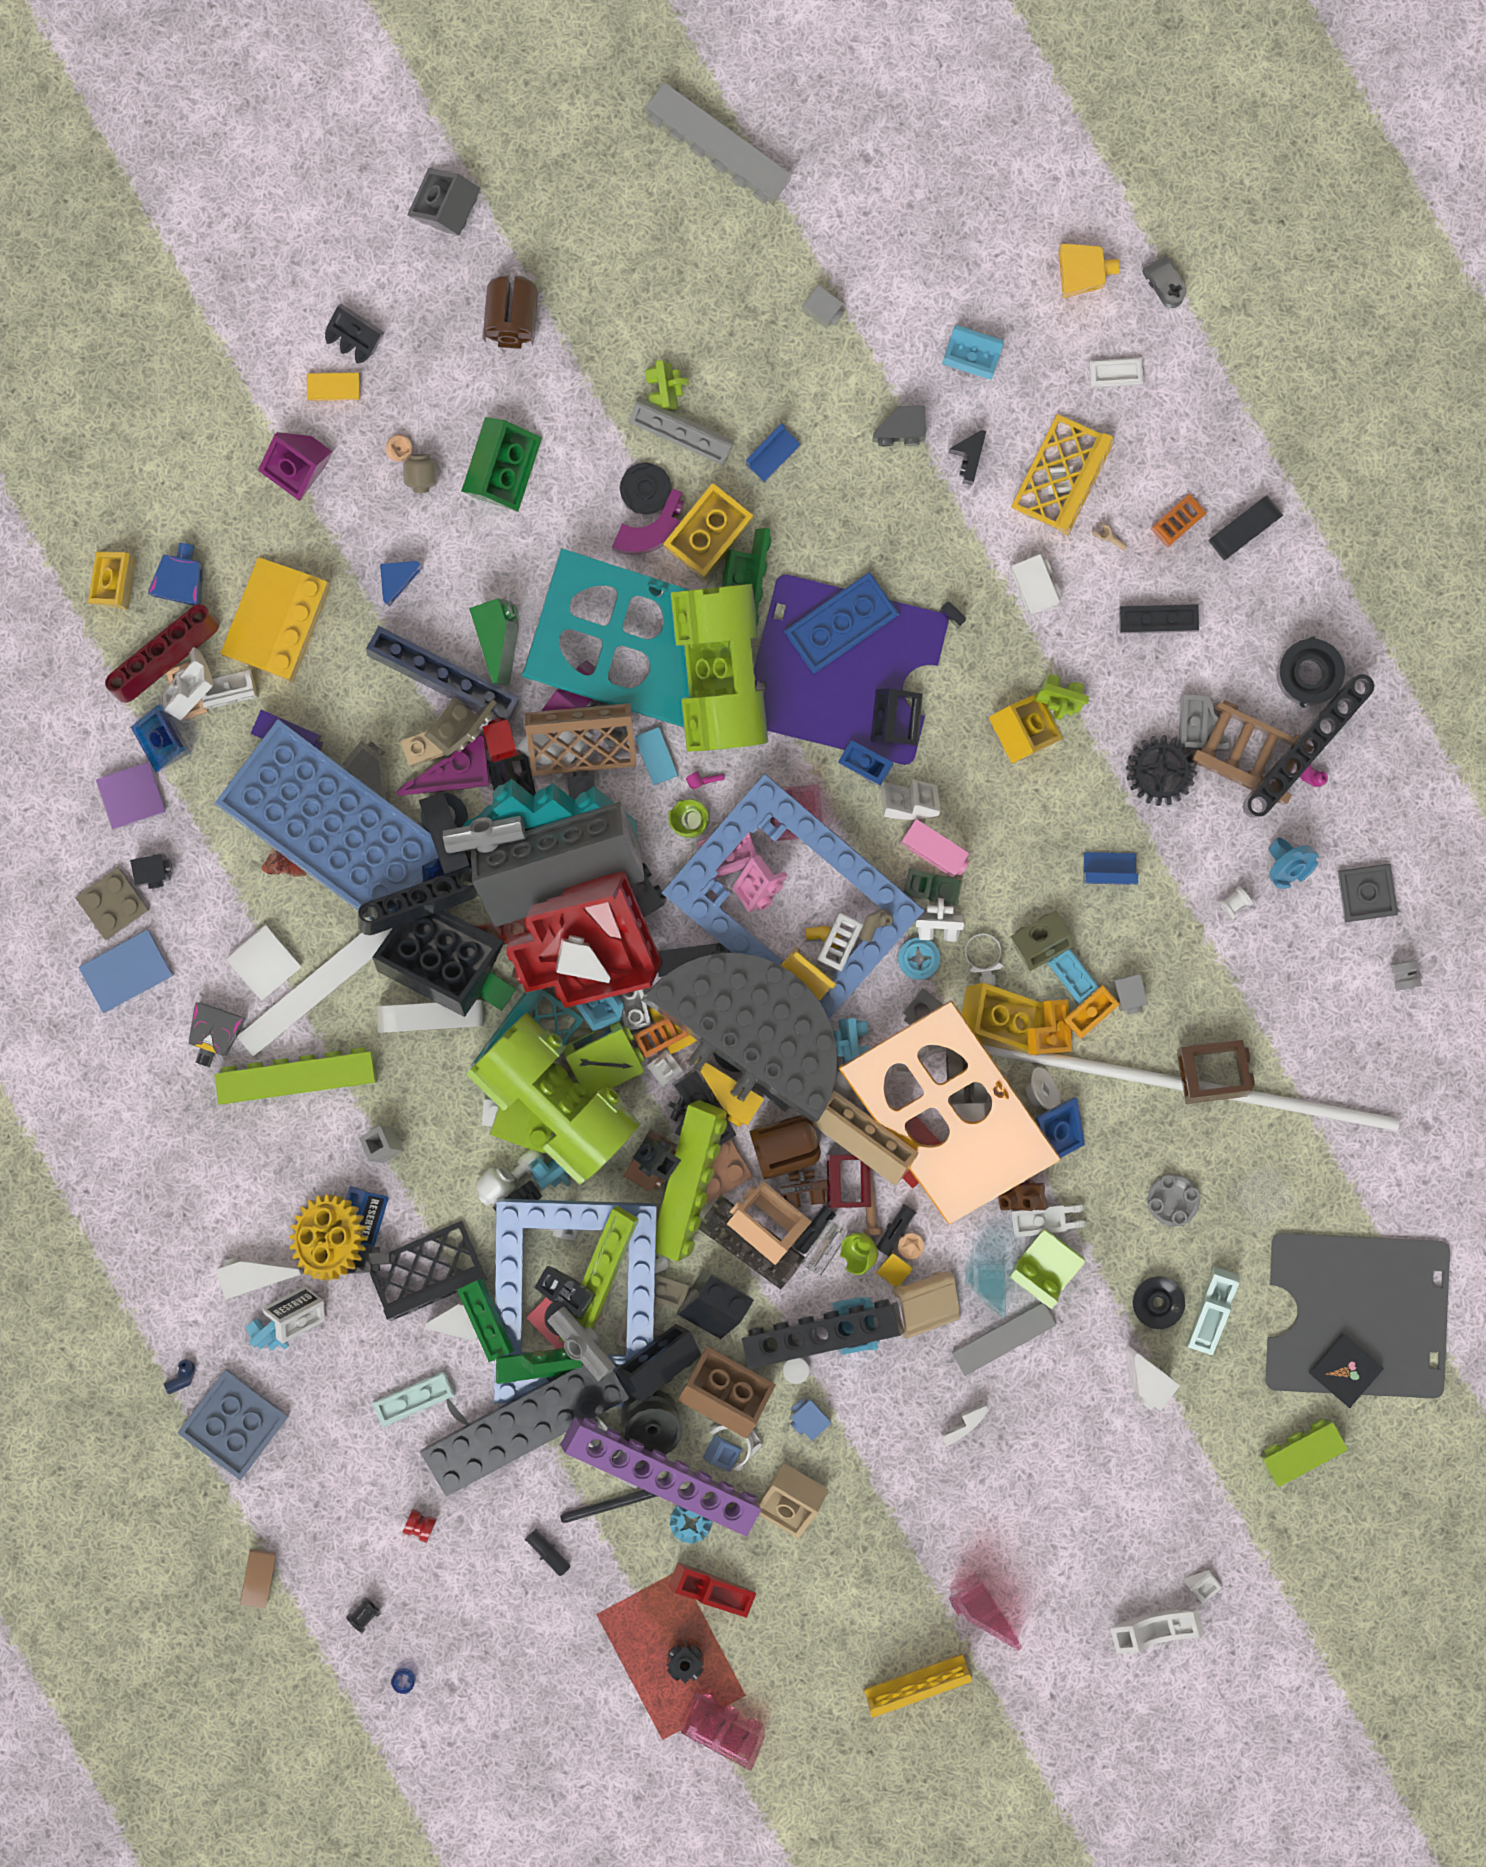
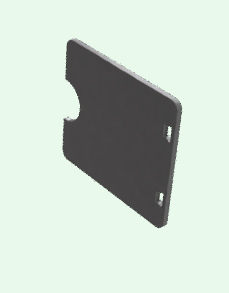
M1294 1233L1276 1234L1271 1243L1270 1285L1281 1287L1290 1293L1297 1306V1317L1288 1331L1279 1336L1267 1337L1266 1385L1275 1391L1331 1393L1313 1378L1309 1372L1343 1333L1384 1368L1362 1395L1433 1399L1440 1397L1444 1391L1450 1267L1449 1246L1443 1241ZM1434 1271H1442L1441 1287L1433 1286ZM1430 1352H1438V1369L1429 1368Z

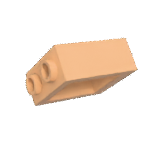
M763 1181L757 1189L752 1186L742 1197L745 1200L744 1203L739 1200L732 1208L730 1213L733 1217L727 1225L776 1265L810 1225L811 1221ZM753 1203L789 1232L781 1242L746 1213Z

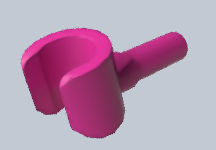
M698 771L686 777V781L691 789H697L704 784L724 780L723 774L701 778Z

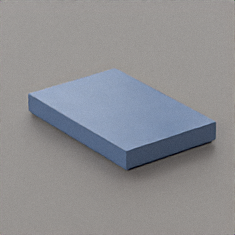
M149 930L138 934L78 967L103 1013L174 976Z

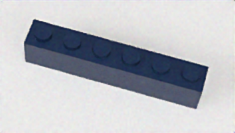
M380 626L377 627L366 648L368 657L451 699L456 697L466 707L476 712L493 699L497 703L492 708L494 715L491 717L492 720L502 718L503 721L508 719L510 722L519 705L518 696Z

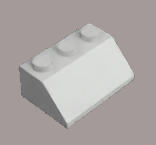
M1128 1345L1125 1352L1130 1386L1135 1390L1132 1395L1151 1411L1154 1407L1161 1411L1180 1385Z

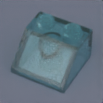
M1001 1260L970 1261V1267H965V1283L970 1285V1288L1000 1317H1006L1005 1264Z

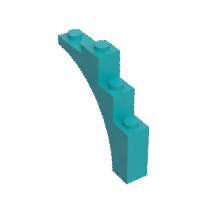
M511 779L494 790L492 805L486 806L479 815L467 820L462 827L470 826L472 821L480 817H488L492 821L521 816L525 828H537L614 804V802L595 786L586 792H582L575 800L554 783H551L545 789H540L535 796H532ZM626 813L637 838V821Z

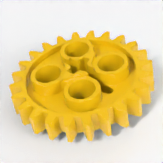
M326 1194L325 1197L316 1196V1201L308 1200L309 1207H300L303 1213L302 1216H294L298 1224L290 1226L295 1230V1234L290 1235L289 1238L295 1240V1243L289 1249L296 1250L292 1259L300 1260L297 1267L304 1269L305 1275H312L313 1279L330 1281V1279L338 1280L340 1275H348L347 1268H356L353 1260L362 1259L358 1251L366 1249L360 1244L361 1241L367 1239L366 1236L361 1235V1232L367 1227L359 1224L364 1217L356 1215L359 1208L351 1206L352 1201L344 1200V1197L329 1194Z

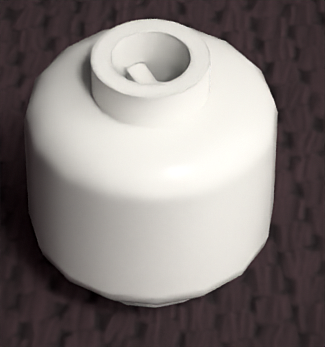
M501 1166L489 1168L476 1183L479 1200L489 1206L490 1204L496 1205L497 1199H505L515 1190L514 1176Z

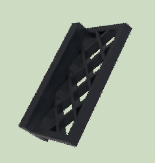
M462 1221L390 1251L396 1257L395 1264H391L392 1267L387 1279L377 1276L376 1271L370 1273L384 1308V1314L389 1321H394L458 1293L457 1289L481 1278L483 1281L487 1280ZM457 1229L460 1230L463 1237L459 1248L446 1243L449 1233ZM444 1235L442 1241L436 1239ZM431 1240L440 1244L435 1258L422 1254L425 1243ZM464 1244H466V1247H467V1249H468V1252L462 1250L463 1247H464ZM420 1246L418 1252L412 1250L413 1248ZM444 1246L457 1251L452 1265L439 1261ZM409 1251L416 1254L411 1269L397 1264L401 1253ZM460 1254L469 1255L474 1267L467 1270L455 1267ZM420 1256L433 1261L427 1276L414 1271ZM437 1263L450 1268L446 1279L441 1281L431 1278ZM396 1267L409 1271L403 1286L390 1281ZM454 1270L460 1272L452 1276ZM413 1273L426 1278L422 1289L418 1291L407 1288ZM379 1280L385 1282L383 1288H382V1286H381ZM430 1280L433 1281V1282H436V1283H434V1284L428 1286ZM389 1284L402 1289L398 1299L388 1303L385 1296ZM406 1291L411 1292V1294L404 1296Z

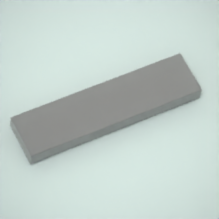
M640 397L636 401L629 423L723 466L734 443L732 439Z
M1041 1302L953 1351L952 1354L964 1376L1053 1328L1056 1326V1323L1046 1305Z

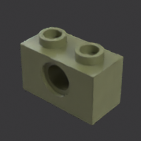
M1057 911L1043 915L1035 923L1028 927L1020 928L1011 936L1017 952L1029 971L1034 970L1075 946L1069 929ZM1042 937H1046V938H1045L1044 940H1042V941H1037L1038 939H1040V938H1042Z

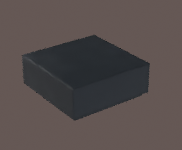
M947 601L941 607L940 611L958 629L965 623L966 617L950 601Z

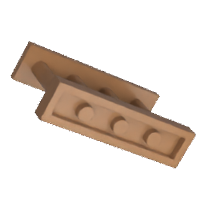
M1224 700L1223 703L1218 702L1214 704V709L1221 712L1206 747L1202 748L1201 751L1194 750L1189 761L1193 760L1197 765L1253 790L1263 779V770L1277 740L1292 746L1300 735L1294 734V736H1290L1238 711L1237 705ZM1232 717L1245 725L1229 759H1225L1223 762L1215 758L1216 753L1214 752ZM1255 728L1267 734L1268 737L1253 769L1246 773L1239 769L1240 765L1238 762ZM1309 740L1303 742V749L1307 753L1312 752L1314 746L1308 744ZM1288 759L1286 762V769L1290 773L1295 765L1292 759ZM1277 780L1272 781V784H1268L1272 792H1278L1280 786ZM1286 792L1278 803L1282 805L1288 804L1292 794Z

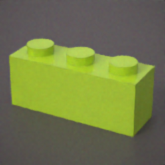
M1324 1418L1318 1419L1310 1424L1311 1429L1306 1432L1296 1431L1287 1437V1442L1280 1446L1278 1443H1275L1263 1450L1265 1454L1261 1455L1260 1458L1277 1487L1283 1486L1348 1450L1335 1424L1330 1419L1326 1421Z

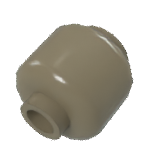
M430 454L409 455V459L404 461V484L407 487L413 488L414 493L429 492V487H433L438 483L437 462L430 458Z

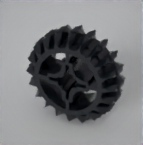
M1166 735L1161 736L1160 743H1158L1156 736L1151 737V745L1146 740L1141 741L1144 750L1137 746L1134 747L1133 751L1138 757L1128 756V760L1133 762L1134 765H1127L1125 767V770L1133 771L1134 774L1126 777L1127 781L1135 779L1136 784L1130 787L1131 791L1139 787L1141 791L1137 794V798L1140 799L1144 794H1147L1148 796L1145 801L1147 804L1151 803L1153 797L1156 798V806H1161L1162 798H1164L1167 806L1171 805V796L1179 802L1181 800L1179 791L1184 795L1189 794V790L1184 785L1194 786L1195 784L1193 780L1188 779V776L1197 775V771L1189 770V767L1196 765V762L1193 760L1188 762L1186 759L1192 755V752L1188 751L1185 754L1181 752L1185 748V744H1181L1176 748V738H1172L1170 743L1167 744ZM1159 749L1154 765H1141L1144 757L1150 751ZM1167 751L1177 757L1181 768L1169 764ZM1161 762L1165 766L1164 768H1167V771H1173L1162 775V779L1155 773V770H1152L1158 768ZM1141 773L1153 777L1155 790H1152L1144 783ZM1181 776L1180 782L1173 790L1164 792V786L1168 777Z

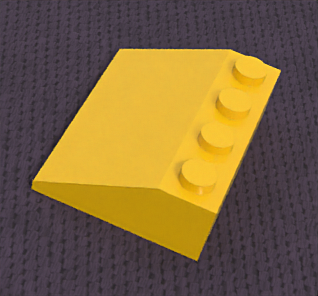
M258 557L220 654L294 682L331 585L327 581Z

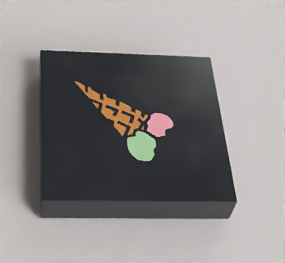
M1342 1333L1310 1370L1309 1374L1348 1408H1351L1384 1368Z

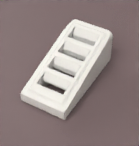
M839 913L818 954L816 962L834 971L841 972L863 923ZM843 923L853 928V933L840 928V924ZM836 933L849 938L848 943L836 938ZM834 943L845 949L843 952H840L830 946ZM827 952L839 957V961L836 962L826 957Z

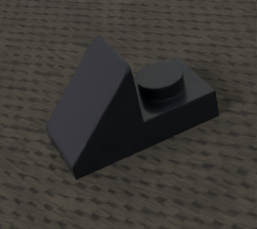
M980 430L949 449L948 453L968 458V461H962L959 473L960 476H964L963 484L973 485L986 435L984 430Z

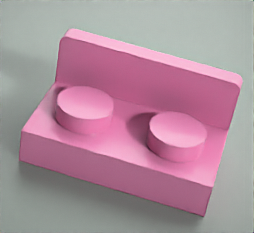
M757 855L750 859L732 889L748 912L757 909L765 910L773 903L772 899L776 893L783 888L782 884L788 875L785 872L773 875L762 857Z

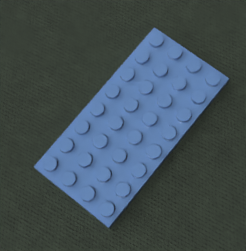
M280 720L274 723L214 803L357 911L366 902L420 884L439 858L429 832ZM391 908V909H389V910L392 911V912H398V911H400V910L397 909V908ZM367 917L371 921L375 920L373 917Z

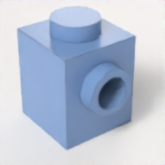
M810 1397L806 1401L801 1398L791 1407L794 1412L790 1414L793 1420L790 1424L800 1435L805 1433L811 1441L831 1424V1420Z

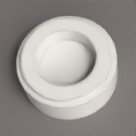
M803 1358L786 1361L783 1366V1374L786 1380L793 1384L804 1382L809 1375L808 1363Z

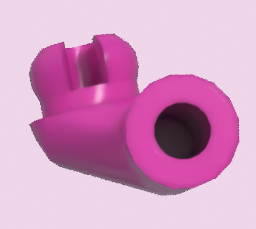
M1311 764L1300 776L1302 781L1313 787H1322L1328 782L1326 772H1320L1312 768Z

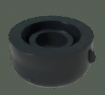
M1315 636L1290 646L1280 657L1276 668V678L1282 693L1302 708L1318 705L1332 698L1340 690L1345 677V665L1339 651L1328 642L1316 639ZM1313 661L1319 665L1321 678L1317 684L1309 685L1300 679L1298 670L1302 662Z

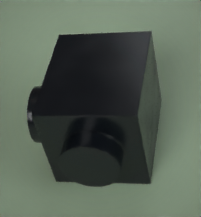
M588 771L573 772V777H567L569 796L574 800L582 792H586L595 786L594 775H589Z
M164 854L130 860L135 886L148 885L149 889L164 887V882L170 881L169 874H173L170 858L166 859Z

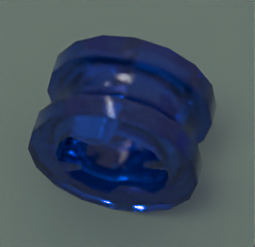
M407 1668L397 1670L391 1679L392 1688L400 1694L409 1693L416 1682L414 1673ZM405 1674L409 1677L408 1683L410 1685L408 1687L404 1685L402 1688L398 1685L399 1680L397 1677L400 1675L402 1678Z

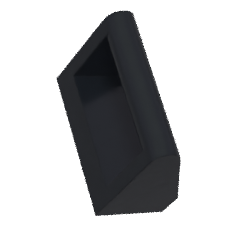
M891 688L876 689L871 741L918 746L923 694ZM898 697L912 699L908 739L894 737Z

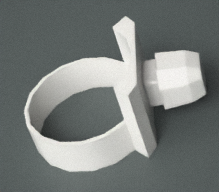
M989 934L975 935L968 940L965 946L964 954L967 962L971 965L968 971L971 973L981 972V977H979L980 983L994 986L995 975H992V970H998L1003 967L1002 964L998 963L1001 957L1000 944L995 937ZM979 935H987L993 938L999 947V957L996 963L988 968H978L972 965L966 954L969 942Z

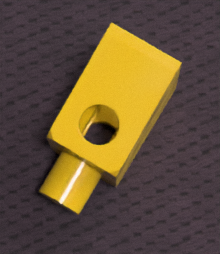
M1060 244L1058 248L1063 298L1102 289L1106 284L1105 275L1120 273L1119 259L1104 260L1103 248L1100 246Z

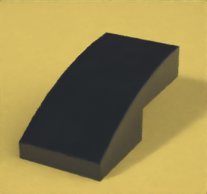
M546 1266L534 1287L553 1303L560 1302L578 1317L585 1315L596 1296L586 1286L551 1266Z

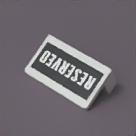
M301 1287L263 1307V1313L275 1322L276 1339L282 1344L325 1321L324 1301L307 1287Z

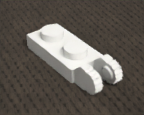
M1084 1204L1049 1206L1046 1210L1011 1211L1014 1238L1039 1235L1043 1229H1047L1051 1233L1065 1232L1067 1229L1086 1227V1220L1065 1221V1213L1081 1212L1084 1210Z

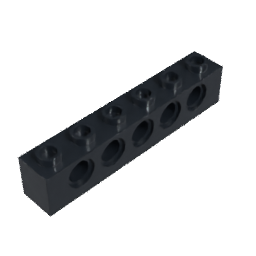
M883 1299L873 1302L874 1307L864 1309V1305L861 1304L849 1307V1312L839 1314L838 1310L823 1313L824 1318L814 1320L813 1316L799 1318L798 1324L789 1325L788 1321L773 1324L774 1329L764 1331L763 1327L748 1330L749 1335L741 1338L748 1368L752 1369L901 1336L905 1331L898 1302L890 1303L889 1299ZM868 1315H873L878 1319L879 1325L877 1328H872L868 1325ZM843 1321H849L853 1325V1332L851 1334L843 1331ZM818 1326L826 1328L828 1332L827 1339H821L817 1335ZM793 1332L801 1334L803 1338L801 1345L793 1342ZM768 1337L774 1338L777 1341V1350H772L768 1347Z

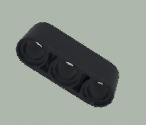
M1266 495L1208 541L1223 561H1225L1280 519L1283 513L1269 495Z

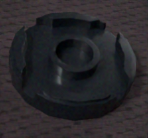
M648 462L638 463L627 469L619 487L621 499L626 507L634 513L642 515L655 514L663 509L672 491L670 478L665 470Z

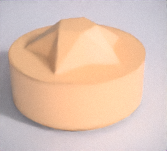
M404 435L391 437L385 445L387 456L395 462H402L408 459L413 451L410 439Z
M906 1233L904 1238L901 1237L898 1241V1251L906 1259H916L924 1251V1242L919 1235Z

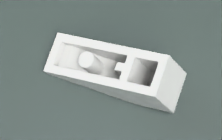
M236 1257L222 1261V1267L216 1269L225 1300L304 1273L302 1268L245 1259L237 1262Z

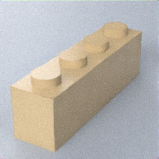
M835 1090L832 1092L827 1107L819 1121L812 1122L816 1128L895 1186L908 1172L919 1152Z

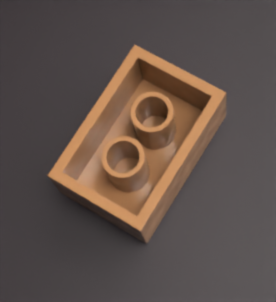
M707 1346L696 1363L678 1401L747 1439L757 1424L776 1384Z

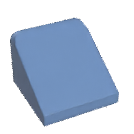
M714 1434L703 1458L710 1464L731 1472L742 1448Z

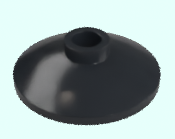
M1161 1276L1151 1277L1143 1281L1135 1290L1132 1301L1133 1310L1139 1321L1147 1327L1166 1329L1176 1324L1182 1317L1185 1310L1184 1293L1179 1285L1169 1278ZM1156 1297H1160L1163 1301L1160 1307L1153 1305V1300Z

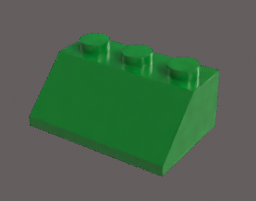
M485 417L461 492L479 500L518 512L542 437L506 420Z

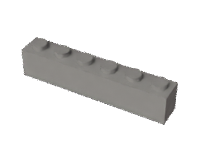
M665 82L646 106V114L649 115L647 119L658 128L661 125L670 131L668 134L679 143L685 141L691 146L689 149L700 158L705 156L710 159L713 168L720 173L728 172L733 176L732 181L739 187L745 188L747 186L753 190V196L760 202L765 204L768 201L773 205L790 182V172Z

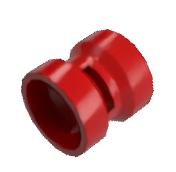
M412 1509L402 1533L408 1536H417L419 1541L427 1543L437 1519L431 1516H422L420 1511Z

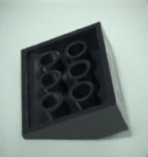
M420 899L414 900V902H416V903H423V902H424L423 900H420ZM442 910L392 928L372 958L377 972L465 1017L478 999L504 945V941Z

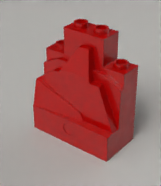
M625 871L602 876L566 888L561 896L547 899L543 903L531 905L525 917V925L528 931L513 935L506 947L507 957L510 962H513L517 980L523 985L526 993L555 986V994L558 999H561L564 1008L650 988L662 963ZM569 935L585 938L584 942L590 945L609 974V983L557 973L555 968L562 938L568 939Z

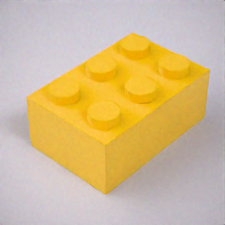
M712 483L663 543L664 549L705 581L727 554V551L731 549L752 523L754 515Z

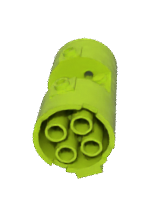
M752 584L671 592L676 646L684 645L689 687V697L681 699L687 752L730 749L768 743L764 693L762 689L755 690V675L753 671V651L750 638L758 637Z
M526 1012L472 1066L466 1075L503 1111L519 1098L555 1133L542 1149L581 1185L622 1147L641 1123L622 1105L623 1102L613 1089H608L603 1085L590 1097L587 1096L584 1087L579 1083H574L567 1076L566 1070L561 1065L554 1063L566 1048L561 1038L557 1034L551 1033L548 1029L545 1030Z

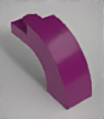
M672 488L661 515L652 524L636 528L622 523L612 545V550L622 554L640 555L661 548L681 522L674 518V514L679 516L685 504V501L681 500L683 497L682 492Z

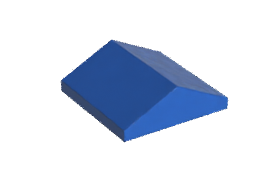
M1076 1097L1035 1117V1122L1060 1158L1085 1145L1078 1099Z

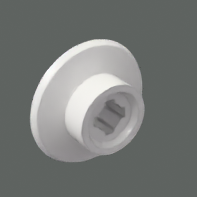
M1035 1068L1031 1074V1082L1026 1085L1027 1096L1034 1106H1043L1050 1110L1061 1104L1060 1093L1050 1073L1044 1068Z

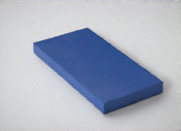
M868 572L786 629L784 634L814 675L900 614L872 574Z

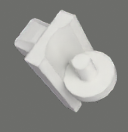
M938 898L937 905H927V912H923L915 921L916 927H918L919 939L932 940L934 928L944 929L943 940L956 942L960 930H963L964 927L963 914H953L954 906H944V898Z

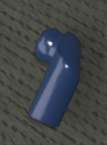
M188 1359L181 1360L178 1363L177 1377L164 1382V1387L169 1395L191 1385L196 1371L192 1361Z

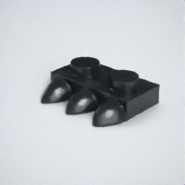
M343 304L337 306L326 327L325 340L327 344H331L341 337L340 351L342 354L348 353L356 347L355 361L359 364L374 354L385 332Z

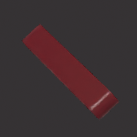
M202 604L191 607L112 671L105 680L106 688L120 702H131L186 658L193 647L197 649L218 631V619Z

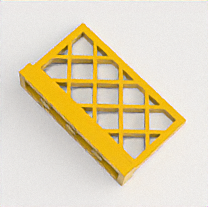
M1057 414L1011 508L1069 536L1114 445L1113 437L1106 433L1101 434ZM1059 423L1069 426L1072 436L1058 440L1055 431ZM1074 429L1080 431V433L1075 434ZM1086 435L1096 438L1092 448L1081 451L1077 438ZM1054 436L1055 442L1050 443L1052 437ZM1075 440L1078 453L1064 457L1060 445ZM1057 446L1061 459L1046 464L1044 458L1046 449ZM1089 454L1085 461L1083 455ZM1081 457L1083 463L1081 471L1070 474L1066 461ZM1042 459L1044 465L1038 467ZM1063 463L1067 476L1052 481L1048 468ZM1045 469L1050 482L1035 487L1032 480L1034 473ZM1077 477L1075 483L1073 484L1071 478ZM1069 480L1072 487L1070 493L1058 498L1054 485ZM1029 483H1031L1032 488L1026 490ZM1051 485L1056 499L1041 504L1037 491ZM1034 492L1038 503L1037 506L1027 509L1019 505L1023 496ZM1066 500L1062 507L1060 502ZM1057 503L1060 513L1056 521L1045 517L1043 508ZM1040 509V512H1041L1042 515H1040V514H1038V513H1036V512H1034V511H1037V510Z
M963 1653L865 1688L864 1692L871 1717L874 1718L970 1683L972 1678Z

